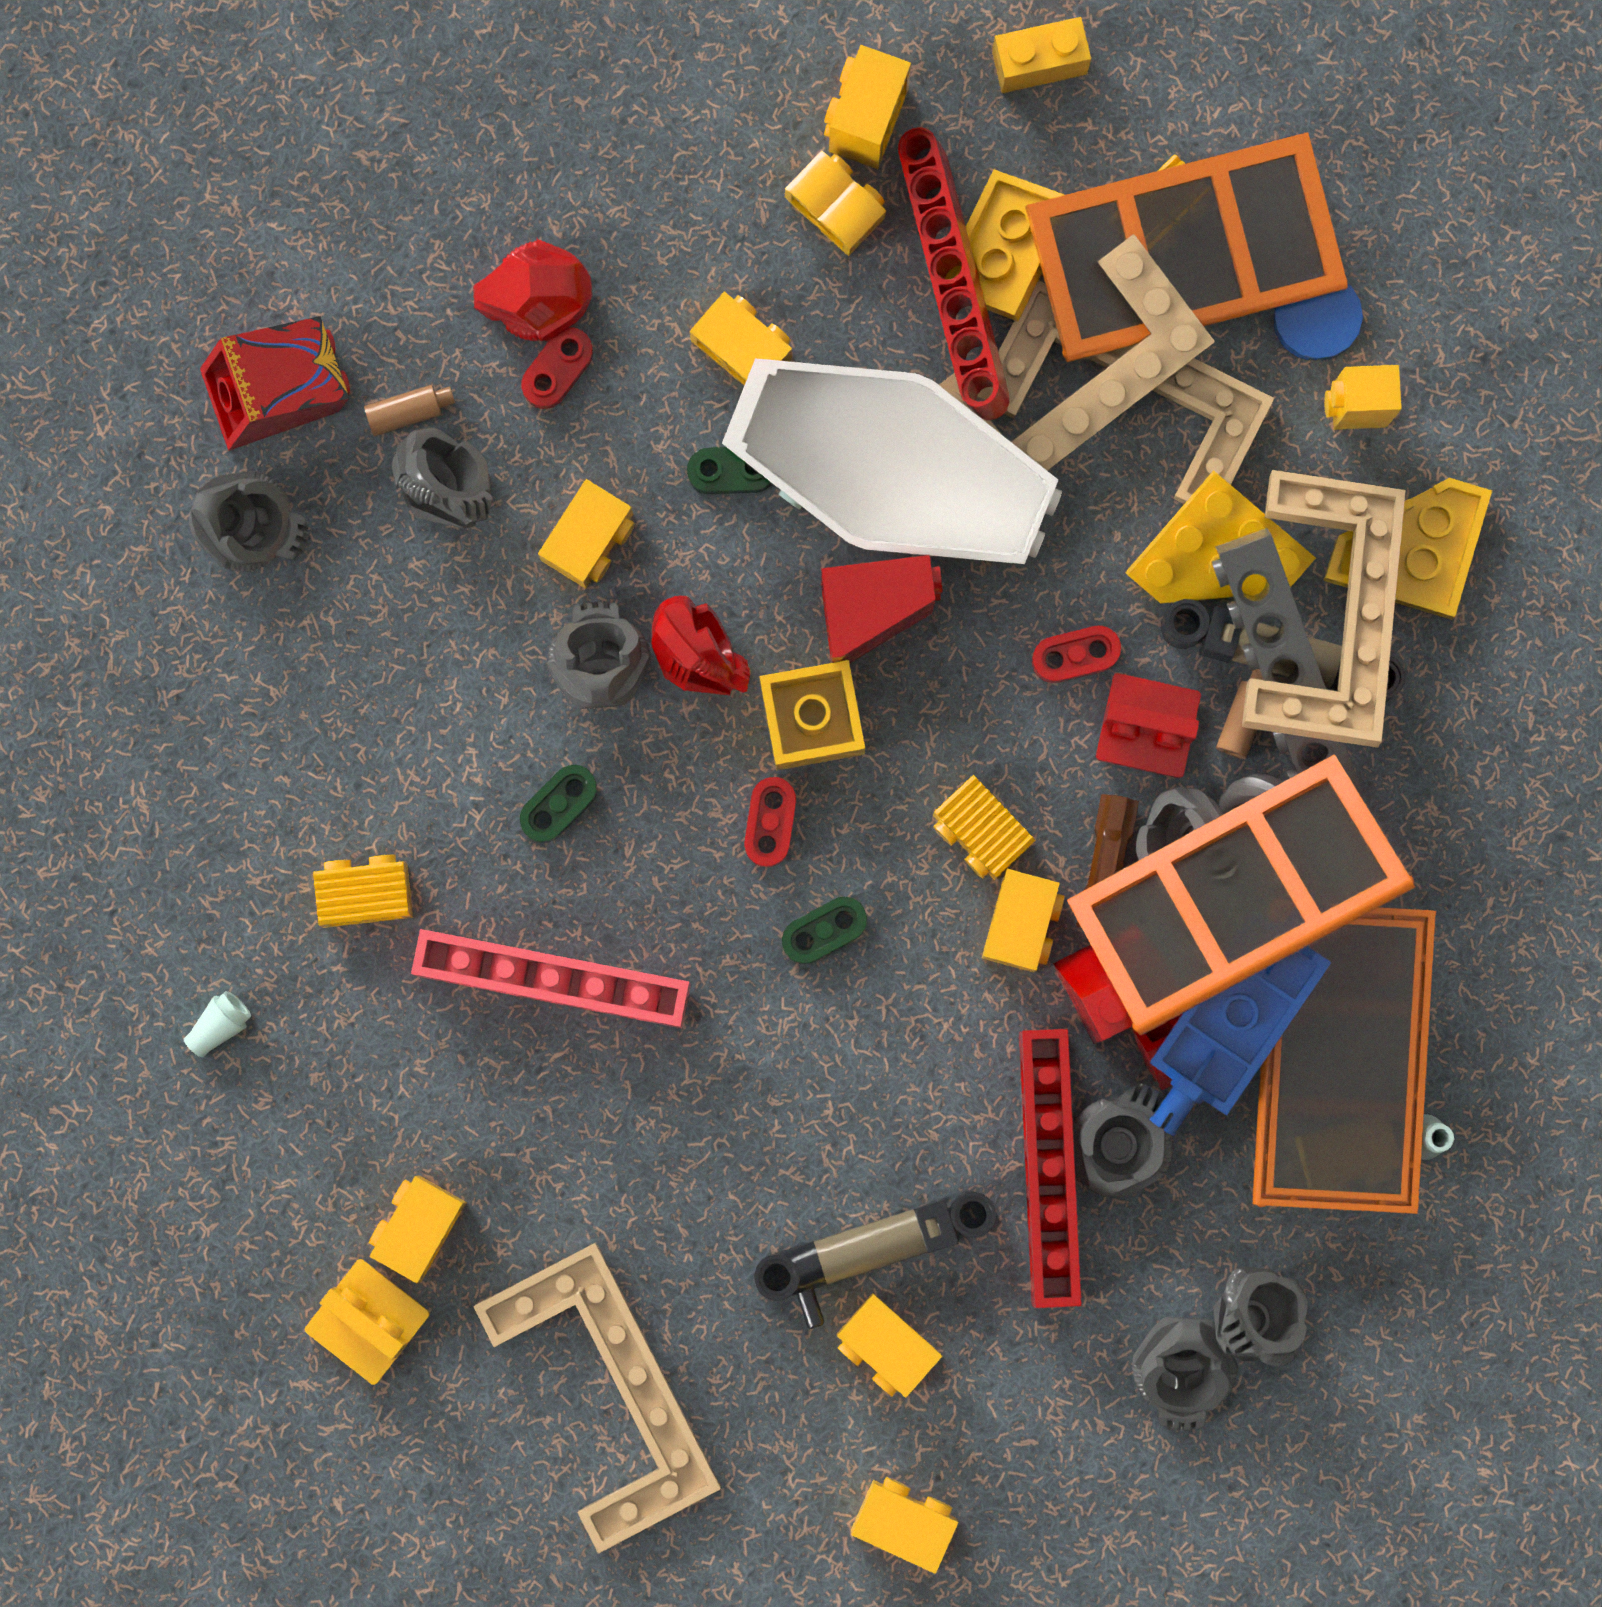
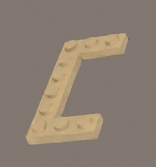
M1134 234L1097 263L1151 334L1011 441V443L1046 470L1057 464L1215 342ZM953 373L940 383L939 386L969 408L960 395L955 373ZM984 420L987 424H989L991 427H993L996 431L1000 433V431L996 428V426L993 424L991 420Z
M1039 280L1019 321L1014 320L998 351L1010 398L1008 409L1004 414L1015 419L1053 343L1056 342L1061 345L1046 284ZM1070 296L1081 339L1131 327ZM1137 344L1086 358L1107 368ZM1195 358L1152 390L1212 420L1173 499L1185 504L1213 470L1229 484L1232 483L1274 400L1273 397ZM993 387L981 390L976 400L980 402L988 399L993 392Z
M1272 470L1269 476L1265 518L1353 531L1338 692L1250 678L1246 685L1242 727L1379 747L1383 734L1406 490Z
M594 1243L473 1307L493 1347L576 1305L658 1466V1469L578 1510L577 1513L599 1554L721 1489V1486L597 1243Z

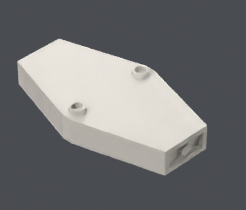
M755 358L722 442L723 445L845 541L866 550L1025 564L1028 555L1036 558L1045 536L1044 532L1039 531L1045 514L1053 516L1062 494L1061 490L1056 489L1058 483L1056 477L936 382L916 373Z

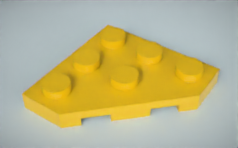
M1213 470L1125 573L1158 602L1172 603L1182 599L1205 600L1233 597L1230 586L1220 587L1212 561L1220 559L1216 546L1268 528L1272 535L1290 588L1316 557L1273 520L1265 518V514ZM1259 574L1248 576L1243 581L1242 591L1248 595L1260 593L1266 585V578Z
M1448 478L1404 502L1395 603L1450 620L1455 618L1492 490ZM1346 531L1336 538L1323 581L1348 588L1353 531Z

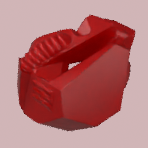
M537 239L534 242L531 241L516 247L510 254H507V258L503 259V263L473 286L474 309L492 321L501 320L506 326V330L516 337L530 341H549L575 324L584 315L593 297L592 279L585 265L573 254Z
M674 596L663 601L655 611L653 618L652 648L665 679L685 691L729 696L733 689L742 693L747 692L750 678L748 661L743 656L733 652L730 639L714 610L707 603L696 606L687 596Z

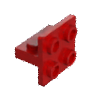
M1121 673L1114 674L1097 746L1096 759L1173 778H1182L1185 772L1190 744L1196 739L1199 721L1196 720L1201 693L1197 690Z

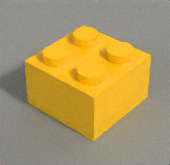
M860 45L856 58L847 57L840 76L842 85L839 96L841 98L833 97L831 99L824 123H827L824 136L829 137V152L879 169L909 89L911 62Z
M849 660L760 676L776 771L865 754L864 738Z

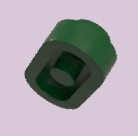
M727 447L700 449L691 456L687 465V475L690 484L694 489L704 494L758 493L766 490L772 484L760 473L757 475L748 474L745 470L747 463ZM705 463H713L717 466L718 470L715 475L708 477L701 473V467Z
M568 765L561 768L522 808L520 825L523 832L531 840L538 843H548L557 839L595 800L597 782L593 774L587 768L580 765ZM572 781H579L583 784V792L577 797L567 794V786ZM543 812L550 814L552 818L550 826L545 829L538 828L535 824L536 816Z
M838 897L794 920L785 928L782 935V947L785 954L796 963L810 964L859 938L865 930L867 923L865 909L853 898ZM847 912L852 916L853 923L849 928L842 929L836 925L835 918L839 913ZM802 933L809 934L813 938L812 947L808 950L799 949L795 942L798 935Z

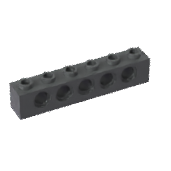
M1268 528L1216 546L1220 559L1212 561V565L1220 587L1229 585L1235 601L1228 603L1227 607L1235 629L1244 627L1250 643L1242 645V649L1250 671L1259 669L1262 679L1265 681L1326 690L1275 543ZM1253 574L1264 576L1266 578V585L1260 593L1248 595L1242 591L1243 581L1248 576ZM1276 617L1281 620V626L1275 635L1264 637L1257 633V626L1262 619ZM1281 659H1291L1296 663L1294 672L1287 678H1277L1272 675L1274 664ZM1272 732L1280 754L1289 752L1294 768L1286 770L1289 779L1335 754L1356 789L1360 788L1344 742ZM1318 742L1325 746V751L1319 759L1307 761L1302 758V751L1308 744ZM1329 784L1305 798L1310 806L1335 797L1336 794Z

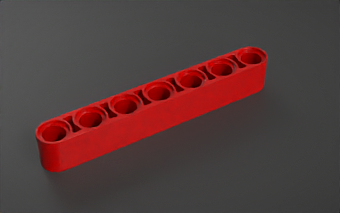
M915 127L906 131L900 138L898 153L959 392L963 401L977 416L987 421L995 420L1001 417L1008 409L1010 403L1009 392L949 160L945 150L930 130L923 127ZM931 148L926 157L915 160L920 151ZM941 187L937 196L932 199H925L930 190ZM951 227L946 237L935 239L941 229ZM962 267L956 277L945 279L947 273L952 268ZM969 306L972 307L971 313L966 318L956 320L957 313L961 309ZM983 347L981 354L976 359L966 360L967 354L971 349ZM993 387V392L988 399L980 402L976 401L981 390Z

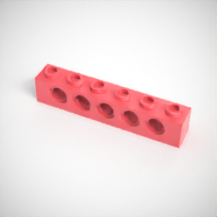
M420 929L411 974L417 977L677 1028L683 1027L691 986L688 981Z

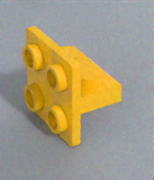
M359 1259L338 1286L330 1288L319 1304L322 1306L305 1327V1332L365 1380L375 1385L381 1380L430 1316V1312L365 1260Z

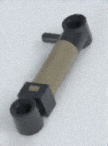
M1182 599L1169 607L1161 621V632L1169 645L1177 649H1188L1200 642L1201 647L1198 655L1226 663L1235 661L1248 665L1242 645L1250 643L1244 627L1235 629L1228 609L1215 606L1208 615L1206 608L1193 599ZM1179 614L1191 616L1196 623L1195 633L1190 635L1179 633L1174 626V617ZM1259 623L1257 633L1264 637H1270L1275 635L1280 628ZM1307 636L1325 687L1338 691L1342 646ZM1390 656L1388 677L1390 683L1386 692V702L1398 694L1405 684L1406 674L1404 668L1392 656ZM1281 659L1274 664L1272 672L1289 677L1294 672L1296 663L1291 659Z
M974 1191L958 1195L948 1208L944 1199L897 1215L770 1254L763 1258L756 1267L754 1274L755 1286L765 1298L774 1301L784 1300L797 1295L807 1328L813 1329L822 1326L825 1322L814 1289L959 1244L956 1237L958 1233L971 1238L981 1237L994 1226L996 1210L992 1201L987 1196ZM976 1201L984 1208V1220L976 1227H966L960 1220V1210L965 1203ZM772 1264H781L790 1273V1281L783 1289H771L764 1281V1272Z

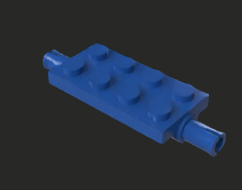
M1308 891L1313 901H1315L1317 896ZM1322 899L1316 905L1321 914L1332 907ZM1297 908L1293 910L1285 924L1280 922L1278 926L1253 910L1223 955L1227 962L1231 963L1305 923ZM1308 945L1184 1012L1150 1061V1064L1172 1079L1170 1084L1173 1087L1149 1120L1160 1128L1169 1113H1173V1116L1164 1127V1131L1175 1136L1176 1131L1196 1102L1201 1104L1205 1101L1227 1116L1332 962L1311 949Z

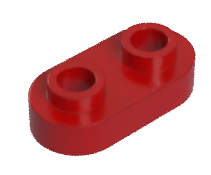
M569 327L548 341L522 377L521 387L524 397L532 406L539 409H549L557 406L589 366L593 358V347L590 338L585 332ZM570 342L577 344L579 348L576 354L567 356L562 352L565 344ZM543 377L549 378L552 381L551 387L546 391L538 390L535 387L538 379Z
M1092 626L1048 637L1036 646L1032 655V667L1040 679L1049 683H1060L1104 672L1113 667L1121 653V643L1117 634L1105 626ZM1098 642L1105 647L1106 652L1103 657L1095 658L1090 654L1089 646L1092 643ZM1051 653L1060 655L1062 666L1057 669L1050 668L1046 663L1047 655Z
M769 777L761 780L755 786L751 795L744 847L748 858L754 864L765 868L780 864L786 858L790 847L796 794L790 783L779 777ZM770 793L779 794L783 800L782 805L777 809H770L765 804L767 795ZM770 837L775 841L776 847L771 853L760 851L758 843L762 838Z

